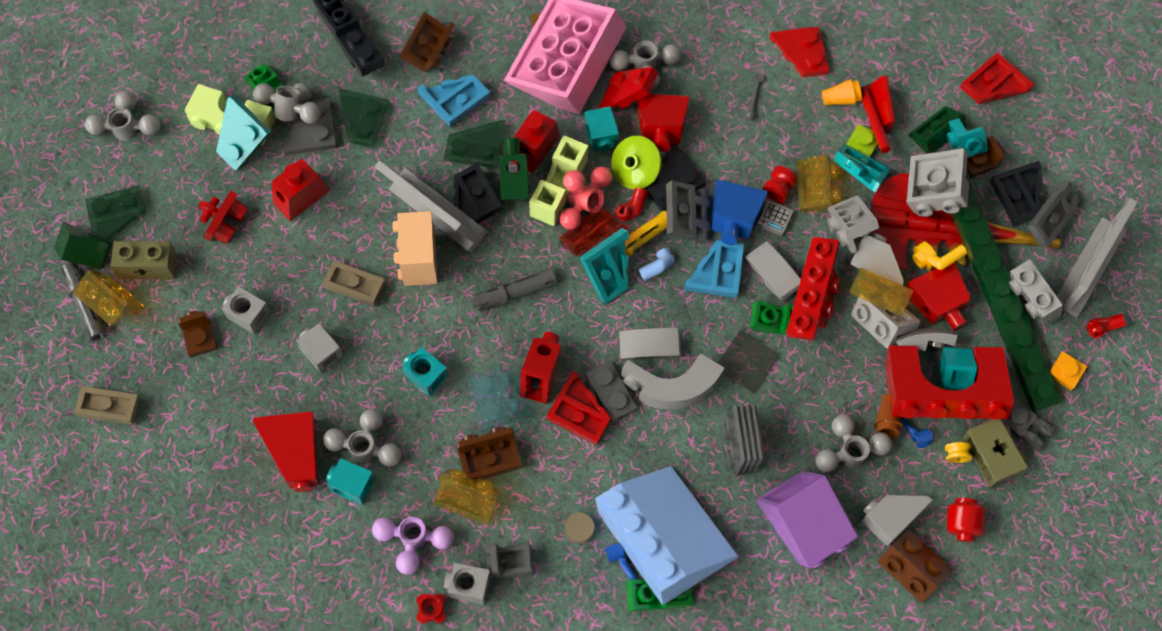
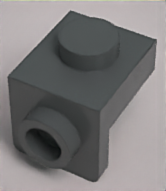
M497 543L490 544V553L486 555L487 567L498 580L534 575L531 545L529 543L499 547Z

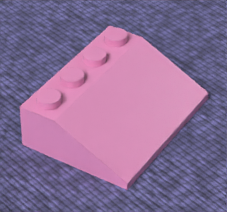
M549 0L504 80L506 83L553 106L580 114L627 26L616 9L580 0Z

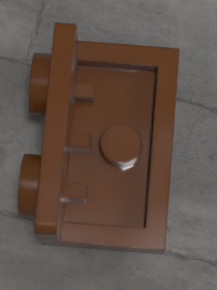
M424 12L402 48L399 57L424 72L431 67L436 68L443 57V54L440 53L443 46L447 48L455 35L452 33L455 24L450 22L445 26Z
M497 427L490 430L489 434L481 436L476 434L468 435L456 443L466 484L523 468L513 428Z
M909 529L878 560V563L919 602H924L953 571L943 559L938 557Z

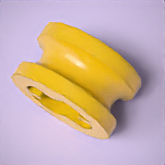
M955 442L945 445V451L949 453L946 456V461L948 463H966L973 459L972 454H969V451L972 449L971 444Z

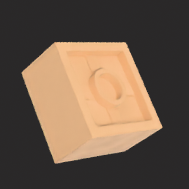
M431 211L397 213L398 221H393V232H398L396 242L399 252L394 253V263L400 266V269H398V279L403 280L404 286L437 284L436 243Z

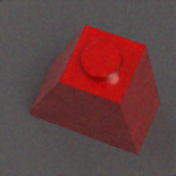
M312 411L254 417V425L289 488H294L296 492H308L312 490V486H319L316 419Z

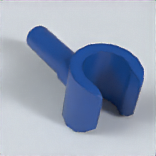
M901 417L903 427L909 432L913 442H919L916 444V447L924 448L931 445L933 435L929 429L925 428L917 431L904 417Z
M619 544L607 546L605 553L608 555L609 563L618 560L629 579H636L637 576L627 563L622 546Z

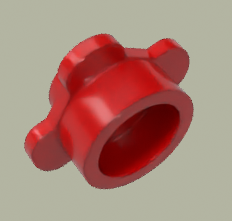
M420 594L417 597L416 602L419 613L416 615V619L420 624H425L427 621H435L440 624L445 621L446 614L443 610L446 598L443 594ZM430 606H433L434 610L429 611L428 608Z

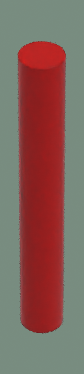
M863 86L860 88L862 103L880 152L883 154L888 153L891 150L890 144L869 88Z

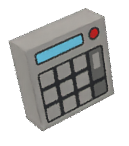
M768 201L757 226L783 236L793 211Z

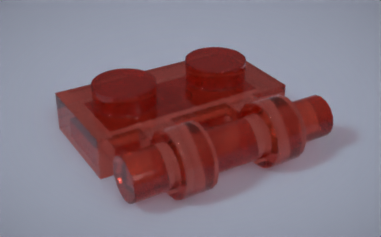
M601 208L596 213H590L581 220L577 228L569 229L558 240L563 248L576 257L581 254V257L621 228L628 232L629 229L624 223L616 227L618 222L615 216Z

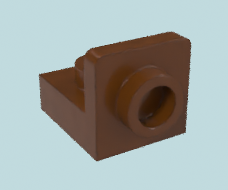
M993 136L986 138L987 152L967 158L966 172L970 179L997 169L1002 163L1004 150Z
M191 311L186 313L184 317L177 319L178 325L182 329L190 358L218 350L211 322L205 311Z

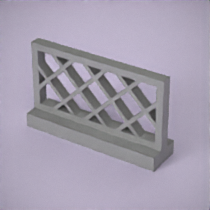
M378 161L375 165L378 171L393 181L389 188L391 192L417 212L431 211L433 224L470 253H472L488 232L406 168L398 175L381 161Z
M1129 198L1111 222L1103 217L1101 218L1056 295L1063 305L1062 310L1076 318L1079 316L1127 230L1123 229V226L1137 201Z

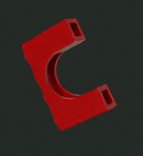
M889 345L885 360V370L892 417L1008 419L1014 398L1003 347H974L973 355L977 365L974 384L963 390L949 391L934 386L924 377L920 367L917 346Z

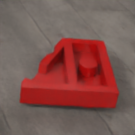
M819 26L770 32V41L772 43L775 42L782 50L784 57L794 64L795 69L802 77L827 75L829 73Z
M995 53L962 82L960 89L980 105L1030 92L1035 84L999 53Z
M653 67L615 72L610 79V84L598 109L609 106L612 109L617 105L623 109L635 100L647 96L659 73Z
M572 370L548 412L546 420L598 445L611 421V417L597 403L592 392L581 382L577 372Z

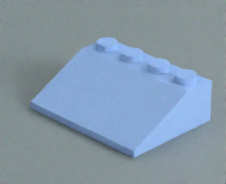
M671 466L622 482L595 498L598 513L662 605L738 558L735 551Z

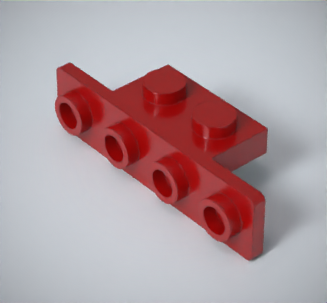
M812 238L786 332L789 338L813 341L817 328H826L828 319L833 317V299L835 294L839 293L841 287V279L838 278L834 268L840 246L837 239Z

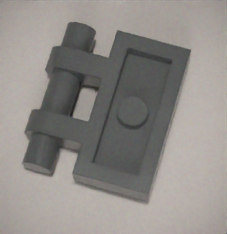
M671 180L666 184L667 235L691 240L698 233L699 243L709 242L708 233L711 232V222L708 221L710 199L707 197V190L698 189L697 196H695V185Z

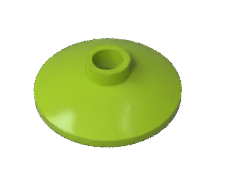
M631 136L621 141L615 148L611 161L614 177L622 186L632 190L635 187L644 189L650 186L657 179L662 164L661 154L656 144L643 136ZM632 157L635 159L633 167L630 166V159Z

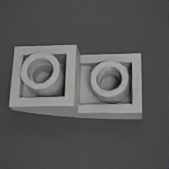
M767 241L745 256L748 265L763 278L767 288L781 301L798 290L801 279Z
M679 328L619 331L620 357L622 360L681 357Z
M918 328L916 331L898 335L894 343L899 346H917L918 350L926 351L927 344L938 348H943L945 344L955 346L958 335L943 329Z

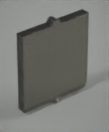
M740 330L717 364L725 368L723 375L731 379L732 384L737 383L754 394L780 354L762 344V340L757 341Z

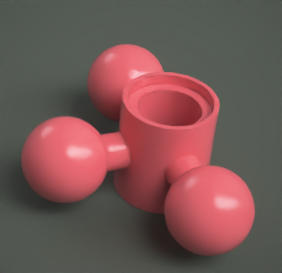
M606 167L595 168L591 173L590 179L592 183L589 186L585 185V177L580 171L571 170L565 174L563 182L566 189L569 190L568 202L573 208H566L560 214V223L564 228H577L581 223L580 213L583 210L596 213L602 208L604 194L599 188H605L611 183L612 174Z

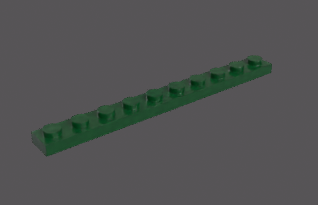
M966 173V179L969 182L968 207H962L957 213H951L953 221L1033 412L1060 404L1062 399L1020 299L1009 285V281H1011L1009 273Z

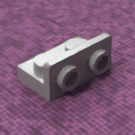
M858 195L828 207L830 218L827 219L829 229L832 234L836 233L842 247L846 245L851 254L857 252L854 238L866 236L871 231L879 229L877 219Z
M884 288L861 293L851 313L852 317L885 348L893 345L898 335L916 331L921 322Z

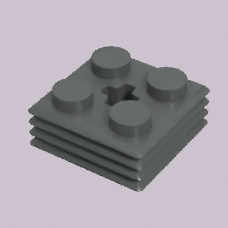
M754 403L751 406L749 404L746 406L741 404L740 407L735 405L731 414L726 415V423L722 424L724 441L729 440L730 451L726 452L728 468H733L735 475L739 473L743 475L745 472L748 475L750 472L755 474L765 457L757 406Z

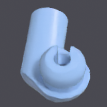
M660 249L656 254L659 259L639 269L644 281L661 274L674 263L675 258L671 254L670 249Z

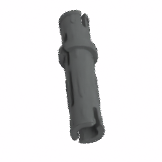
M72 262L62 265L60 270L68 285L67 293L69 297L74 299L90 341L95 342L106 337L108 333L89 292L91 287L84 280L79 265Z
M549 268L510 283L496 284L494 288L473 294L472 296L477 311H481L500 303L502 305L508 304L509 300L557 285L553 270Z

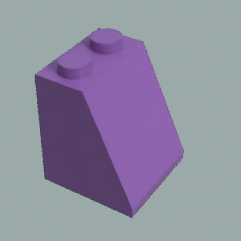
M801 471L755 500L799 565L807 568L821 566L826 562V557L834 552L839 553L850 547V542L858 537L825 475Z

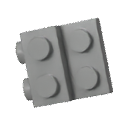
M964 148L911 156L907 204L914 214L928 217L932 215L933 211L943 210L946 213H957L960 208L968 207L969 182L966 179L968 154Z
M1030 259L1010 271L1011 281H1009V285L1017 296L1022 294L1027 301L1025 308L1033 319L1038 317L1042 323L1050 320L1052 323L1061 318L1062 303Z

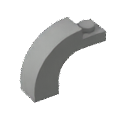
M700 353L692 367L685 374L677 378L664 379L652 375L627 360L622 367L621 378L624 379L623 383L630 389L635 391L638 388L641 389L639 395L641 403L658 409L675 410L692 406L707 397L722 378L725 368Z

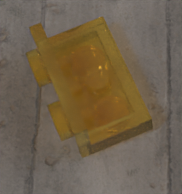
M450 469L444 471L439 477L440 485L433 504L488 525L493 516L501 490L494 488L495 485L490 481L470 479L467 477V473L461 470Z

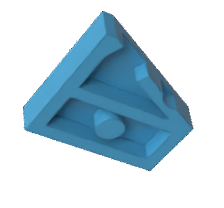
M474 75L464 76L458 80L441 81L439 86L426 88L425 85L417 88L418 94L449 127L491 97L490 91Z
M716 240L707 256L697 266L691 278L685 282L684 291L737 298L744 244L727 245L720 240Z

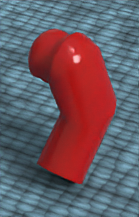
M635 187L631 201L621 204L616 208L615 214L618 220L629 221L642 213L648 191Z
M1123 313L1091 319L1086 325V330L1092 338H1100L1105 332L1126 327Z

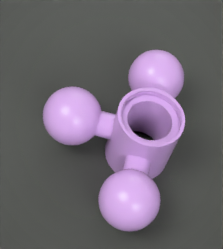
M383 517L377 519L372 526V533L379 541H388L393 536L401 538L405 551L398 555L396 567L402 574L406 575L413 574L418 570L420 559L415 550L421 548L426 541H431L433 546L440 550L448 549L454 542V533L449 527L439 526L433 531L426 530L423 521L417 517H408L399 526H395L391 519ZM411 528L421 530V534L416 539H408L405 535Z

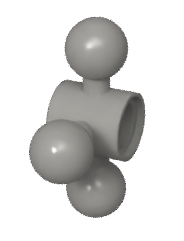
M641 41L635 46L634 54L628 55L623 50L614 51L609 59V63L617 71L625 70L629 64H633L635 69L653 67L655 69L657 61H663L667 65L677 64L682 54L680 48L674 44L666 45L662 51L658 52V48L653 42ZM659 75L657 76L651 90H654L658 87L660 83Z
M265 83L257 85L253 91L254 99L259 104L275 103L274 116L279 120L294 121L298 118V113L305 123L312 124L320 119L321 110L319 106L313 102H307L312 97V91L304 83L295 84L293 87L280 86L276 89V94L274 89Z
M121 91L115 97L117 108L108 114L107 120L99 114H92L85 120V128L92 135H101L106 129H111L116 138L125 141L132 139L138 130L145 135H155L159 132L161 123L152 114H146L140 120H134L130 111L136 107L137 99L133 93Z
M369 409L362 413L360 425L363 431H356L349 438H346L342 430L333 428L328 430L323 436V444L328 450L335 452L342 448H347L352 458L359 463L370 462L376 456L383 465L395 466L399 463L402 456L400 448L393 443H387L382 447L375 445L372 433L381 428L383 418L380 412L374 409ZM360 443L370 444L369 448L364 452L355 451L356 446Z
M839 415L832 422V430L837 436L843 438L844 444L837 453L829 449L820 451L815 459L816 466L823 472L834 471L839 462H842L846 467L857 468L863 464L870 452L876 455L888 454L892 449V439L883 432L874 434L869 442L861 436H853L852 433L855 429L853 419L848 415ZM847 448H856L860 452L861 457L851 456Z

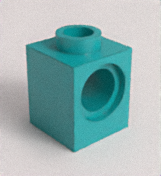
M611 106L586 111L584 113V125L592 151L599 149V151L605 152L618 145L619 133Z
M422 347L416 353L414 351L411 352L403 361L402 369L404 376L428 396L448 377L447 367ZM426 366L430 368V371L426 374L416 373L420 367Z
M943 347L939 366V375L943 389L963 390L972 386L977 371L972 349Z
M341 458L337 466L333 465L330 468L326 478L331 492L362 505L375 480L372 471Z

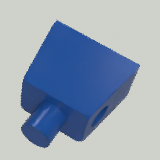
M717 179L712 200L711 229L722 233L721 241L724 244L734 245L737 243L738 237L744 239L750 237L763 210L767 191Z

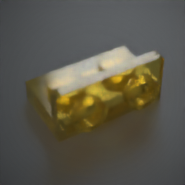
M828 154L797 161L799 208L802 213L827 209L842 202L841 192L836 182V179L840 178L839 167L837 163H833Z
M862 267L850 289V294L899 316L903 314L913 293V290Z
M88 270L73 290V293L112 326L116 325L122 315H138L145 307L113 278L103 272Z

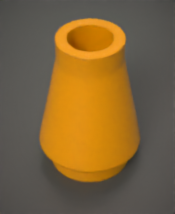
M849 79L821 91L824 106L856 105L857 101L862 100L858 80L852 81Z

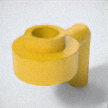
M924 241L914 247L912 258L920 269L925 268L930 271L935 267L943 270L965 256L967 251L963 245H960L940 258L934 249Z

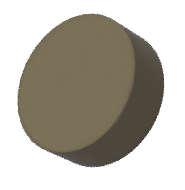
M580 512L569 516L565 523L566 536L574 543H585L590 540L594 533L592 518Z

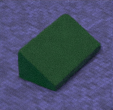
M944 106L909 133L908 136L926 154L935 153L948 143L949 121L959 118L965 129L967 128L965 114Z

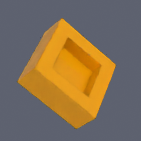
M1062 351L1050 369L1053 380L1072 391L1087 366Z

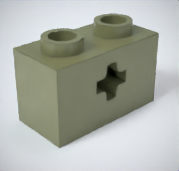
M114 241L111 268L119 279H175L177 253L170 241Z
M992 419L971 428L962 437L964 442L971 444L972 449L970 453L990 488L1020 476L1028 468L1024 453L1016 448L1012 440L1011 430L1006 424L1002 423L1001 419ZM993 449H994L995 451L1000 450L1001 453H1000V452L994 453Z

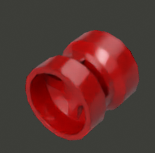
M776 166L770 174L771 179L765 182L762 190L767 191V198L783 204L789 196V189L794 188L798 178L790 169Z

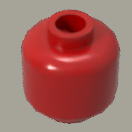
M956 498L955 503L947 506L946 529L948 533L956 535V541L975 542V537L985 533L986 510L984 506L979 504V500Z

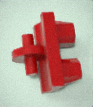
M230 190L219 209L217 205L220 200L216 197H212L209 203L201 201L198 204V209L203 213L199 218L201 222L206 224L210 217L213 218L206 230L204 239L212 241L215 238L224 243L229 242L235 232V228L223 222L225 217L229 216L241 222L248 209L243 203L236 200L237 193Z

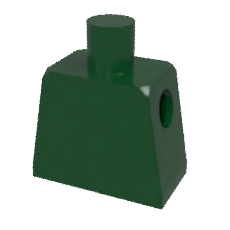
M503 138L504 155H498L501 200L528 199L526 154H520V139ZM509 161H517L518 171L516 173L508 172Z

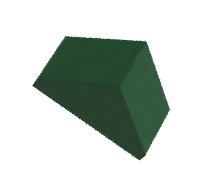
M62 222L54 249L61 260L103 269L112 243L66 222Z

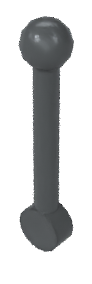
M761 73L754 75L755 86L749 110L745 113L747 120L755 118L754 108L760 83L764 81V75Z

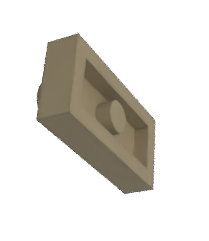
M333 260L322 285L324 289L375 307L386 282L382 277Z
M81 386L74 414L77 417L133 425L140 397L138 394Z

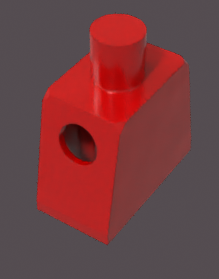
M648 94L638 100L637 117L641 136L653 141L660 152L668 151L670 145L681 143L687 118L689 96Z
M536 110L531 111L514 135V138L520 139V154H525L524 151H529L530 153L526 154L527 171L534 174L560 136L557 122Z
M303 159L287 165L284 172L272 181L273 204L289 221H292L330 191L319 175Z
M955 262L943 270L936 268L908 282L903 293L932 325L946 319L951 329L957 331L968 323L961 311L967 307L971 299Z
M545 332L542 339L533 338L521 370L520 397L547 404L560 363L561 345L558 343L560 338L557 334ZM533 377L542 379L539 386L540 390L530 388Z

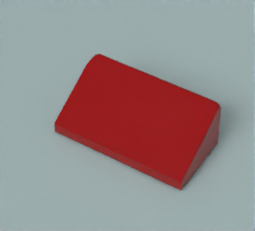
M883 75L867 87L869 88L885 133H890L895 123L888 77Z

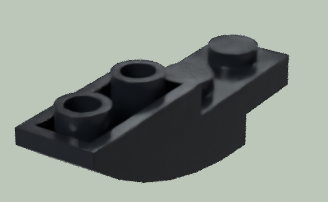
M313 0L329 31L352 67H356L362 77L386 65L383 56L360 27L358 18L344 0Z

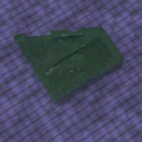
M340 88L339 95L348 143L374 149L389 106V100Z
M499 120L449 134L444 161L474 165L478 162L480 167L497 169L498 155H500L506 121Z
M139 185L85 199L92 235L103 240H108L117 232L120 233L131 221L137 220L146 213Z

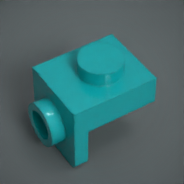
M959 118L949 121L950 132L947 133V139L951 148H964L968 154L967 158L988 151L983 127L966 131Z

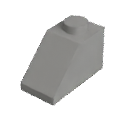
M873 232L870 236H863L850 266L902 289L904 280L891 246L886 243L887 238Z
M886 495L880 502L874 499L863 510L867 515L861 522L888 547L929 505L932 499L928 496Z

